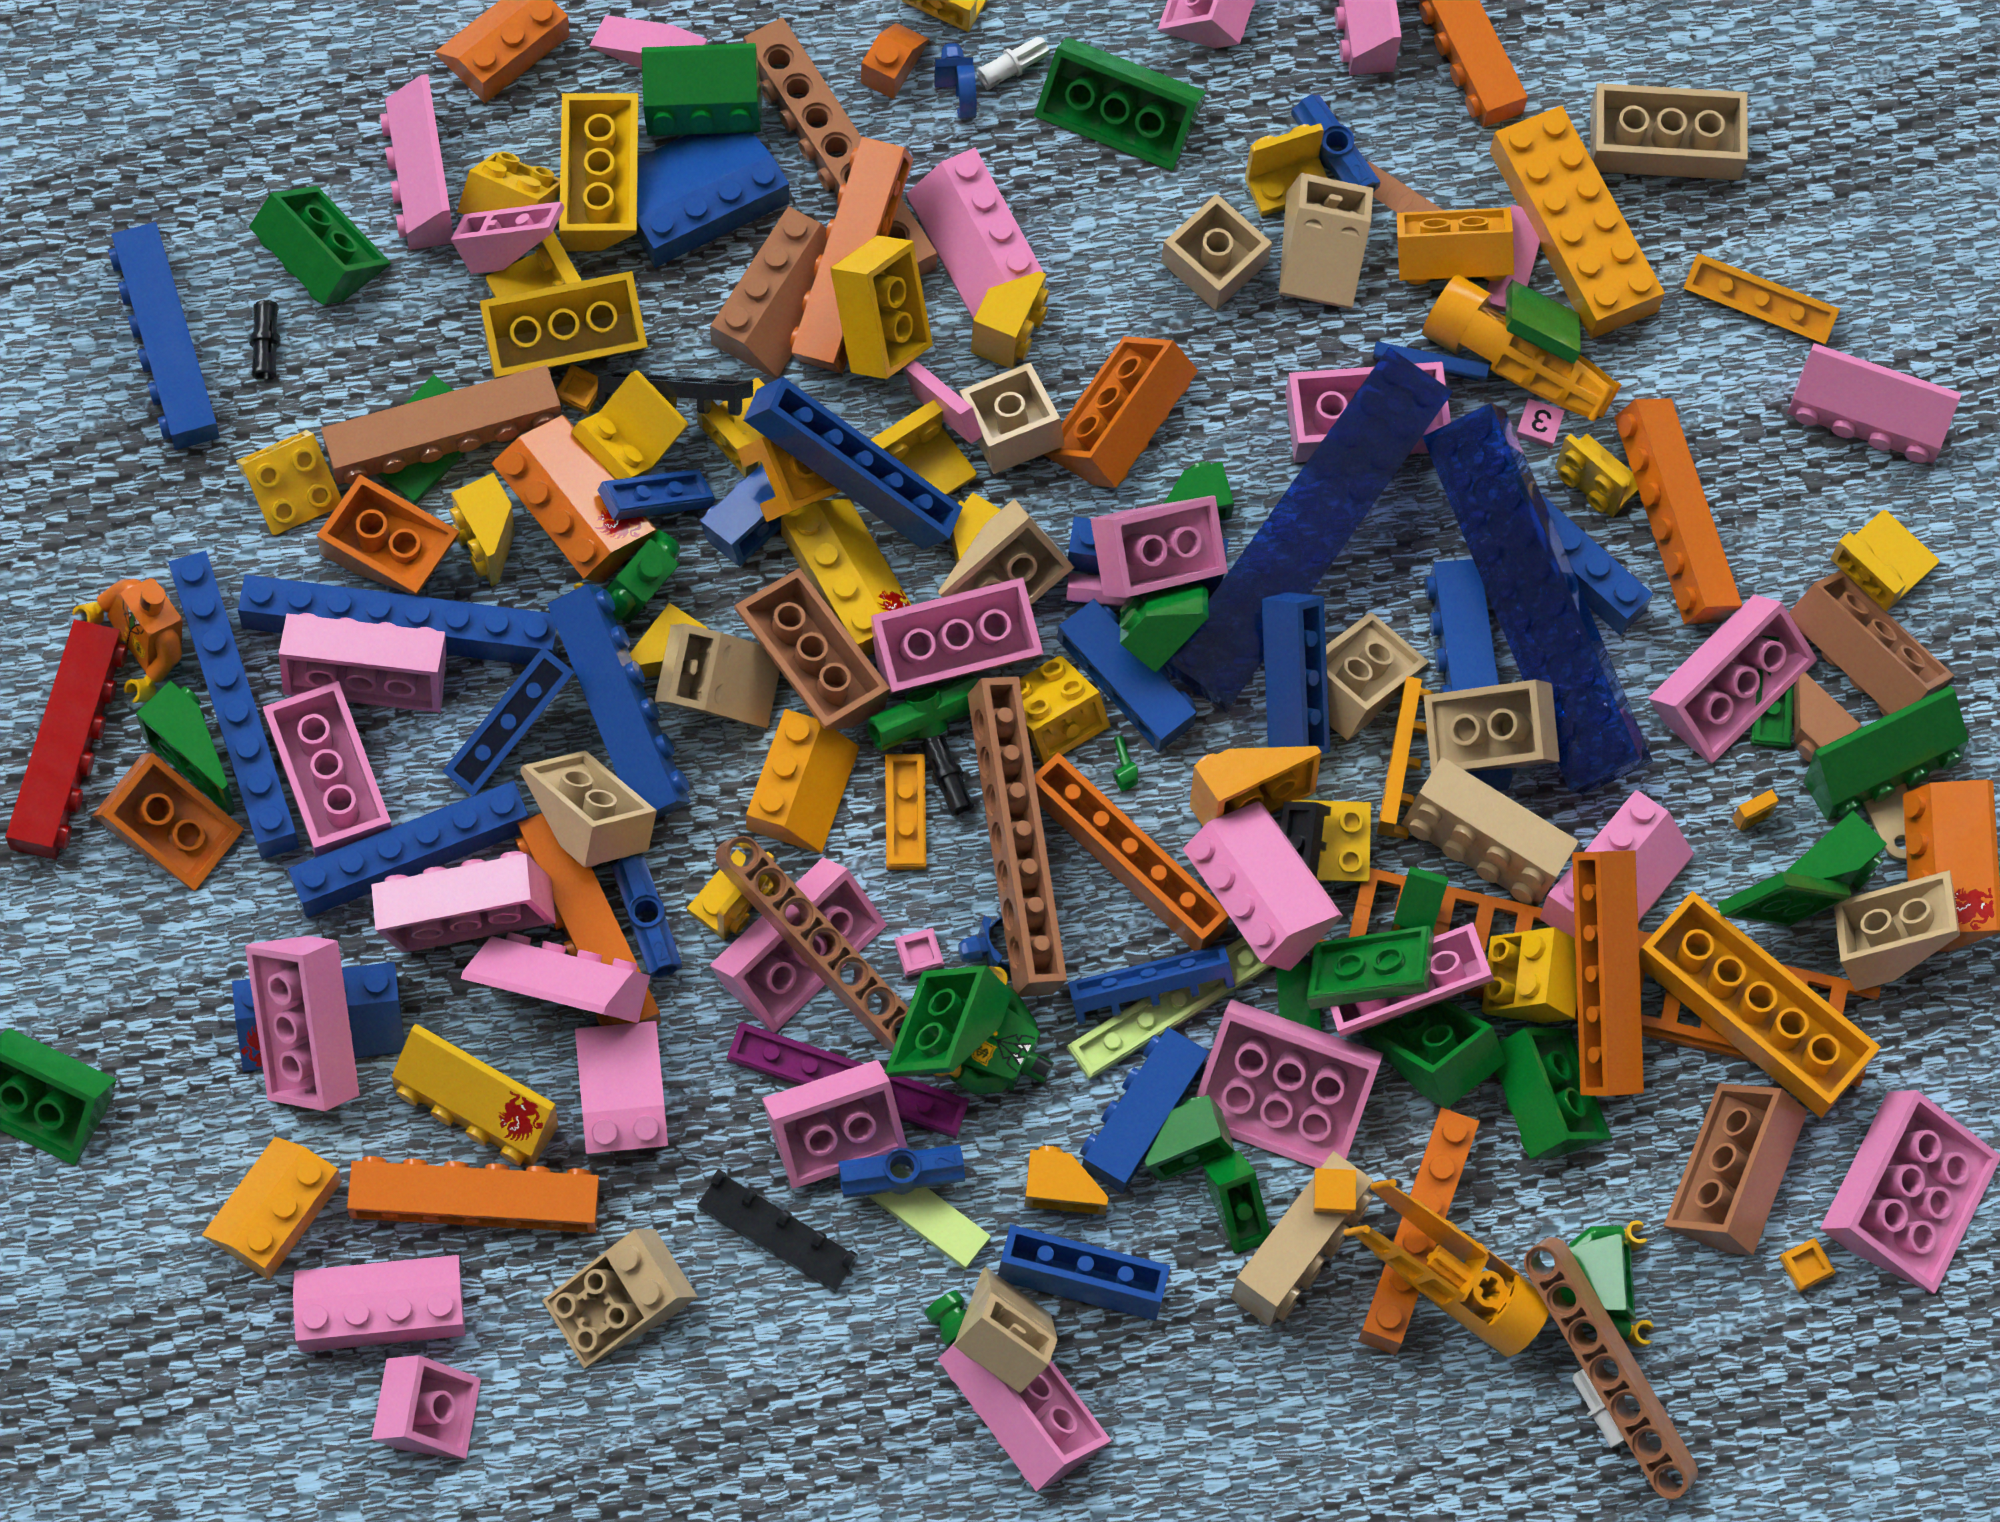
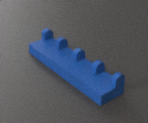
M1221 944L1068 982L1078 1025L1086 1024L1085 1012L1111 1006L1113 1017L1121 1015L1120 1003L1150 996L1152 1006L1155 1007L1161 1005L1158 996L1160 993L1189 987L1191 996L1196 997L1200 996L1197 984L1223 978L1227 989L1235 987L1225 946Z

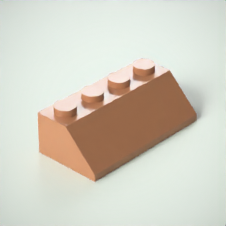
M789 206L787 207L710 325L711 345L775 379L779 378L793 356L791 353L792 349L790 348L791 335L794 328L800 326L804 314L802 312L803 298L806 292L812 289L815 280V262L820 254L823 255L827 244L826 228L822 223Z
M800 568L734 606L735 611L824 730L853 728L885 709L890 687Z
M1842 570L1815 582L1789 612L1804 638L1811 640L1821 650L1822 657L1829 664L1840 667L1850 677V683L1858 691L1869 694L1878 703V709L1885 716L1938 692L1955 676Z
M1718 1083L1663 1227L1726 1253L1754 1255L1808 1111L1782 1088Z

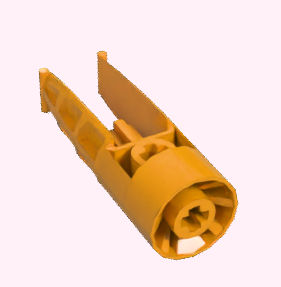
M1458 274L1450 280L1426 319L1421 333L1424 337L1455 355L1464 346L1492 362L1490 370L1562 408L1588 417L1593 422H1595L1597 416L1604 417L1622 386L1621 383L1614 381L1603 370L1582 355H1579L1575 364H1571L1508 332L1506 329V316L1489 307L1492 298L1491 293Z
M1395 1179L1371 1183V1190L1439 1245L1436 1246L1433 1252L1428 1254L1426 1258L1428 1262L1424 1265L1368 1225L1347 1228L1344 1230V1235L1346 1237L1355 1236L1373 1251L1379 1260H1383L1402 1276L1407 1284L1414 1286L1434 1302L1435 1306L1443 1310L1502 1356L1511 1357L1526 1348L1537 1336L1550 1313L1534 1284L1482 1243L1476 1242L1458 1229L1454 1223L1430 1210L1418 1199H1414L1396 1188L1397 1182ZM1485 1267V1268H1487L1489 1271H1482V1270H1483V1268Z

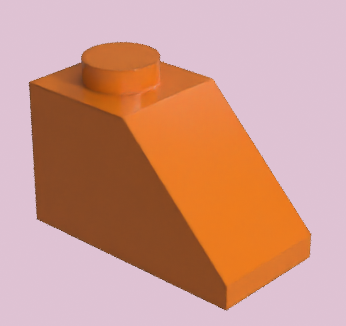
M898 23L879 33L861 62V84L894 99L929 43V38Z

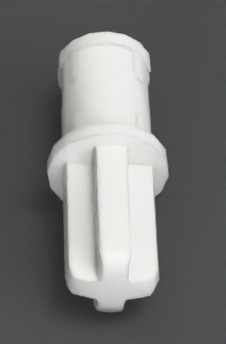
M1036 37L1012 51L1006 49L1003 51L1002 56L977 68V76L987 90L1015 74L1019 77L1022 75L1023 69L1049 55L1048 45L1042 37Z
M1584 1369L1576 1372L1573 1375V1381L1591 1410L1587 1413L1588 1417L1592 1416L1610 1448L1624 1442V1437Z

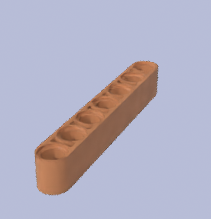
M740 836L721 843L715 856L720 870L879 1043L892 1052L897 1041L895 1038V1028L899 1023L903 1024L909 1009L907 1005L756 841L750 837ZM734 845L740 846L745 852L746 859L742 866H737L731 859L730 853ZM761 875H766L773 883V890L770 896H765L758 888V881ZM790 904L797 907L800 912V921L796 926L791 925L786 919V909ZM817 934L822 935L827 941V951L823 956L816 953L813 948V940ZM844 964H848L854 970L855 977L851 985L845 984L841 979L840 971ZM872 993L879 996L882 1003L881 1010L877 1015L870 1012L867 1004L868 998Z
M1548 1237L1541 1240L1527 1251L1524 1257V1267L1528 1276L1654 1490L1665 1499L1680 1498L1697 1480L1698 1468L1696 1462L1569 1247L1564 1241L1556 1237ZM1540 1251H1547L1553 1256L1555 1261L1554 1268H1549L1542 1263ZM1562 1287H1568L1575 1293V1304L1564 1300L1561 1294ZM1583 1323H1589L1596 1329L1597 1340H1592L1584 1334L1582 1330ZM1604 1359H1610L1617 1365L1619 1369L1618 1376L1611 1375L1605 1370L1603 1365ZM1625 1395L1636 1398L1640 1405V1412L1632 1411L1626 1406ZM1646 1432H1653L1658 1435L1662 1443L1661 1448H1655L1648 1443ZM1667 1468L1678 1470L1682 1475L1683 1484L1672 1482L1668 1477Z

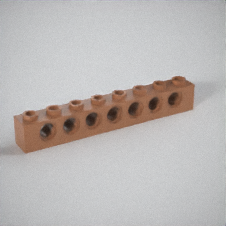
M781 17L744 36L743 44L756 43L759 76L762 81L760 85L764 97L769 103L776 102L781 110L779 117L783 126L788 132L794 130L800 139L798 146L803 157L808 162L811 160L815 162L819 168L817 175L826 191L832 189L838 198L840 187L843 183H847L851 171L849 167L851 153L855 147H859L862 137L784 18ZM783 64L786 67L784 69H774L771 66ZM794 93H802L805 95V97L796 99L791 97L790 95ZM813 122L823 123L825 126L821 128L811 127L809 124ZM833 151H839L844 155L832 157L828 154ZM901 198L888 237L914 242L919 273L922 276L936 269L937 251Z
M1019 677L981 678L967 696L1013 989L1020 997L1053 995L1067 981L1020 681Z

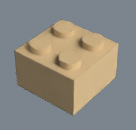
M1215 194L1164 241L1161 263L1217 311L1268 264L1272 242L1224 199Z
M1031 362L959 391L960 397L973 407L982 432V438L978 439L977 443L993 474L1065 446L1061 419Z

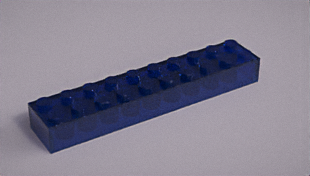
M1388 347L1208 600L1209 618L1163 665L1165 670L1227 713L1264 661L1262 599L1287 592L1308 595L1313 592L1446 404L1453 391Z
M1489 403L1422 436L1523 681L1540 680L1552 683L1560 760L1557 763L1569 791L1583 795L1653 763V759L1506 409Z

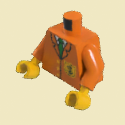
M149 578L143 582L139 579H123L97 596V602L76 606L72 614L78 615L86 612L87 622L100 624L104 620V611L108 613V619L115 629H120L125 644L128 645L129 650L147 674L141 679L128 680L124 685V692L133 693L137 690V695L132 702H148L156 694L155 683H161L182 657L183 621L166 596L165 590L155 579Z

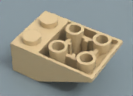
M1301 173L1286 192L1279 295L1352 309L1371 225L1373 188Z
M684 623L674 624L670 627L654 702L768 729L780 670L761 644Z
M634 1229L542 1301L583 1368L586 1369L673 1317L698 1298L656 1229Z
M985 1267L980 1274L953 1346L963 1352L966 1357L976 1361L990 1371L1000 1381L1021 1393L1049 1365L1058 1338L1050 1312Z

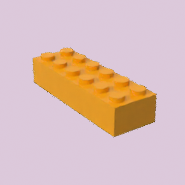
M1561 105L1495 131L1489 152L1518 206L1523 208L1540 239L1539 245L1573 308L1579 313V319L1590 339L1659 312L1665 292L1563 106Z
M1693 891L1639 951L1641 969L1821 1119L1872 1062L1881 1048L1880 1045Z

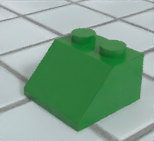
M1203 584L1176 585L1143 593L1139 596H1130L1120 609V644L1156 673L1209 618L1208 588Z

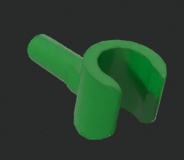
M1120 735L1116 736L1114 741L1122 767L1113 770L1112 773L1117 785L1123 792L1138 784V768L1134 762H1131L1124 737Z

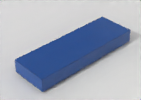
M1378 341L1375 343L1372 356L1375 361L1395 365L1443 362L1444 375L1482 383L1487 378L1490 365Z
M700 469L602 481L597 489L613 520L710 508L716 499Z

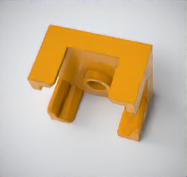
M762 437L736 449L744 467L761 460L776 497L760 504L766 522L841 492V490L767 437Z

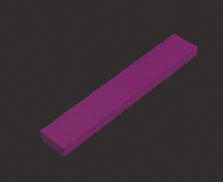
M740 1022L726 1058L727 1062L798 1086L864 1064ZM903 1076L888 1077L901 1121L954 1139L957 1138L970 1099Z

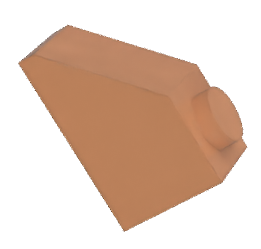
M1803 672L1798 677L1793 688L1794 742L1797 744V749L1801 756L1808 762H1811L1816 749L1860 729L1861 724L1807 673Z

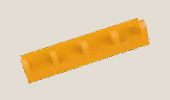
M1697 253L1683 289L1823 344H1826L1840 311V308L1700 253Z
M1406 676L1402 689L1376 833L1401 839H1408L1409 830L1406 827L1396 825L1400 804L1412 806L1415 800V796L1402 793L1406 768L1420 770L1422 763L1418 758L1409 757L1412 733L1427 734L1426 723L1415 720L1418 700L1424 702L1423 695L1434 694L1431 690L1421 688L1422 679Z

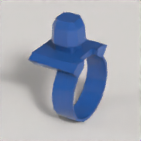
M957 43L945 44L942 48L941 59H935L934 86L935 88L956 86V97H959L960 106L957 108L958 118H976L977 98L973 57H964L963 50Z
M984 915L978 933L979 938L974 935L963 939L958 944L961 960L972 963L982 961V958L985 956L988 967H1001L1004 970L1010 971V965L1001 961L1003 955L994 949L989 939V933L993 928L1003 922L1002 916L991 924L992 919Z

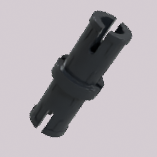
M260 300L253 305L254 329L249 337L250 346L253 347L251 376L254 379H274L277 375L276 350L279 348L281 341L280 335L277 333L279 306L274 301Z
M937 735L926 739L921 743V747L933 771L931 777L935 786H939L943 793L950 815H959L971 810L974 807V803L962 779L964 772L960 764H956L945 736Z

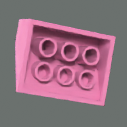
M1231 999L1225 1010L1196 1097L1210 1095L1223 1111L1231 1138L1309 1166L1321 1168L1333 1151L1345 1160L1347 1159L1384 1053Z
M1918 1090L1887 1092L1820 1229L1848 1251L1931 1294H1935L2000 1161V1154Z

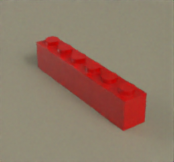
M76 619L73 621L5 836L10 850L57 860L60 849L66 850L70 843L72 827L68 826L72 812L78 813L83 800V790L79 789L83 775L90 776L95 755L91 753L94 739L101 740L106 725V718L102 716L106 703L112 704L115 698L117 681H114L113 678L117 667H124L128 655V645L124 644L120 629Z

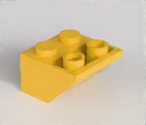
M495 152L469 170L457 212L464 215L553 203L560 192V178L555 177L554 173L547 168L541 166L531 167L519 162L520 159L514 154Z
M1038 271L988 288L973 320L971 353L1010 369L1014 368L1018 358L1026 359L1033 339L1030 338L1033 328L1040 329L1048 310L1045 304L1050 290L1045 289V273Z
M493 472L452 492L453 508L449 509L450 516L454 522L451 526L460 531V535L457 538L458 543L461 546L468 545L472 554L469 560L475 573L479 578L486 576L491 586L499 583L515 536L512 504Z
M1556 927L1490 937L1488 964L1495 982L1484 986L1482 1013L1538 1023L1575 1019L1577 980L1574 937Z

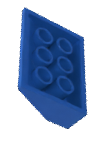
M753 132L687 134L638 158L637 234L635 235L654 268L789 204V182L772 154Z

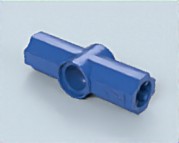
M1311 94L1292 108L1291 115L1299 126L1303 124L1312 126L1321 123L1324 133L1319 159L1322 166L1330 170L1336 180L1371 187L1373 192L1380 187V180L1355 146L1352 131L1338 122L1320 94ZM1337 145L1343 150L1334 151L1328 146Z
M633 855L623 858L618 863L612 865L611 869L647 973L650 975V978H662L672 975L675 971L682 968V962L665 916L664 904L656 891L645 856ZM643 911H652L657 915L655 920L648 923L641 922L636 917Z
M960 1144L916 1151L898 1148L892 1150L888 1155L838 1161L843 1199L887 1192L905 1195L911 1193L915 1188L965 1182L964 1161ZM902 1164L908 1166L913 1173L909 1177L902 1179L895 1177L891 1173V1169L896 1165Z

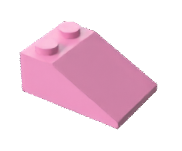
M1216 496L1130 509L1090 518L1104 596L1126 598L1228 573Z
M656 1021L575 1028L586 1154L668 1146Z

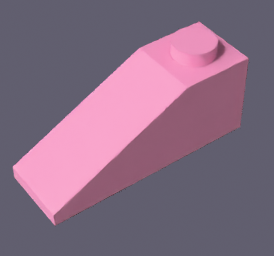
M605 15L589 46L592 49L642 69V47L708 45L706 38L674 25Z
M553 202L464 214L451 241L471 274L493 273L504 270L553 232L565 207L562 202Z

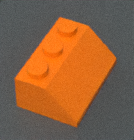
M500 0L437 49L435 55L486 103L570 36L568 15L553 0Z

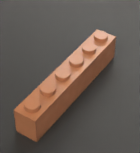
M544 365L322 427L321 430L336 484H353L360 474L367 478L381 472L395 473L402 470L406 465L420 461L431 463L439 460L443 455L452 452H470L484 443L495 440L499 442L512 440L520 433L531 431L561 416V405L548 366Z

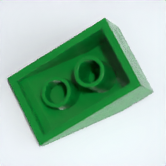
M170 680L136 713L144 740L224 812L231 816L236 811L228 782L204 720L205 715L199 707L201 701L188 687L183 686L180 689Z
M1852 811L1785 872L1848 883L1850 890L1855 886L1860 891L1875 877V871L1884 862L1880 856L1887 843L1862 818Z
M986 965L923 971L884 1073L888 1077L953 1072L1001 1026L1012 992Z
M1448 1000L1360 1032V1035L1376 1051L1384 1053L1383 1058L1416 1090L1445 1109L1459 1101L1462 1096L1506 1063L1493 1026Z

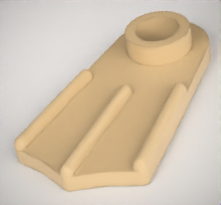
M1906 783L1895 787L1896 791L1889 798L1881 802H1875L1872 798L1863 803L1876 833L1887 843L1885 851L1890 857L1899 861L1907 860L1906 849H1900L1895 845V840H1905L1903 794L1907 793L1908 790Z

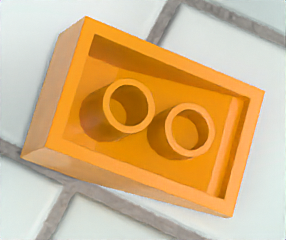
M1318 746L1237 748L1227 749L1218 754H1208L1194 765L1189 807L1203 827L1208 821L1257 801L1263 803L1271 815L1282 810L1284 802L1302 800L1316 792L1322 752Z

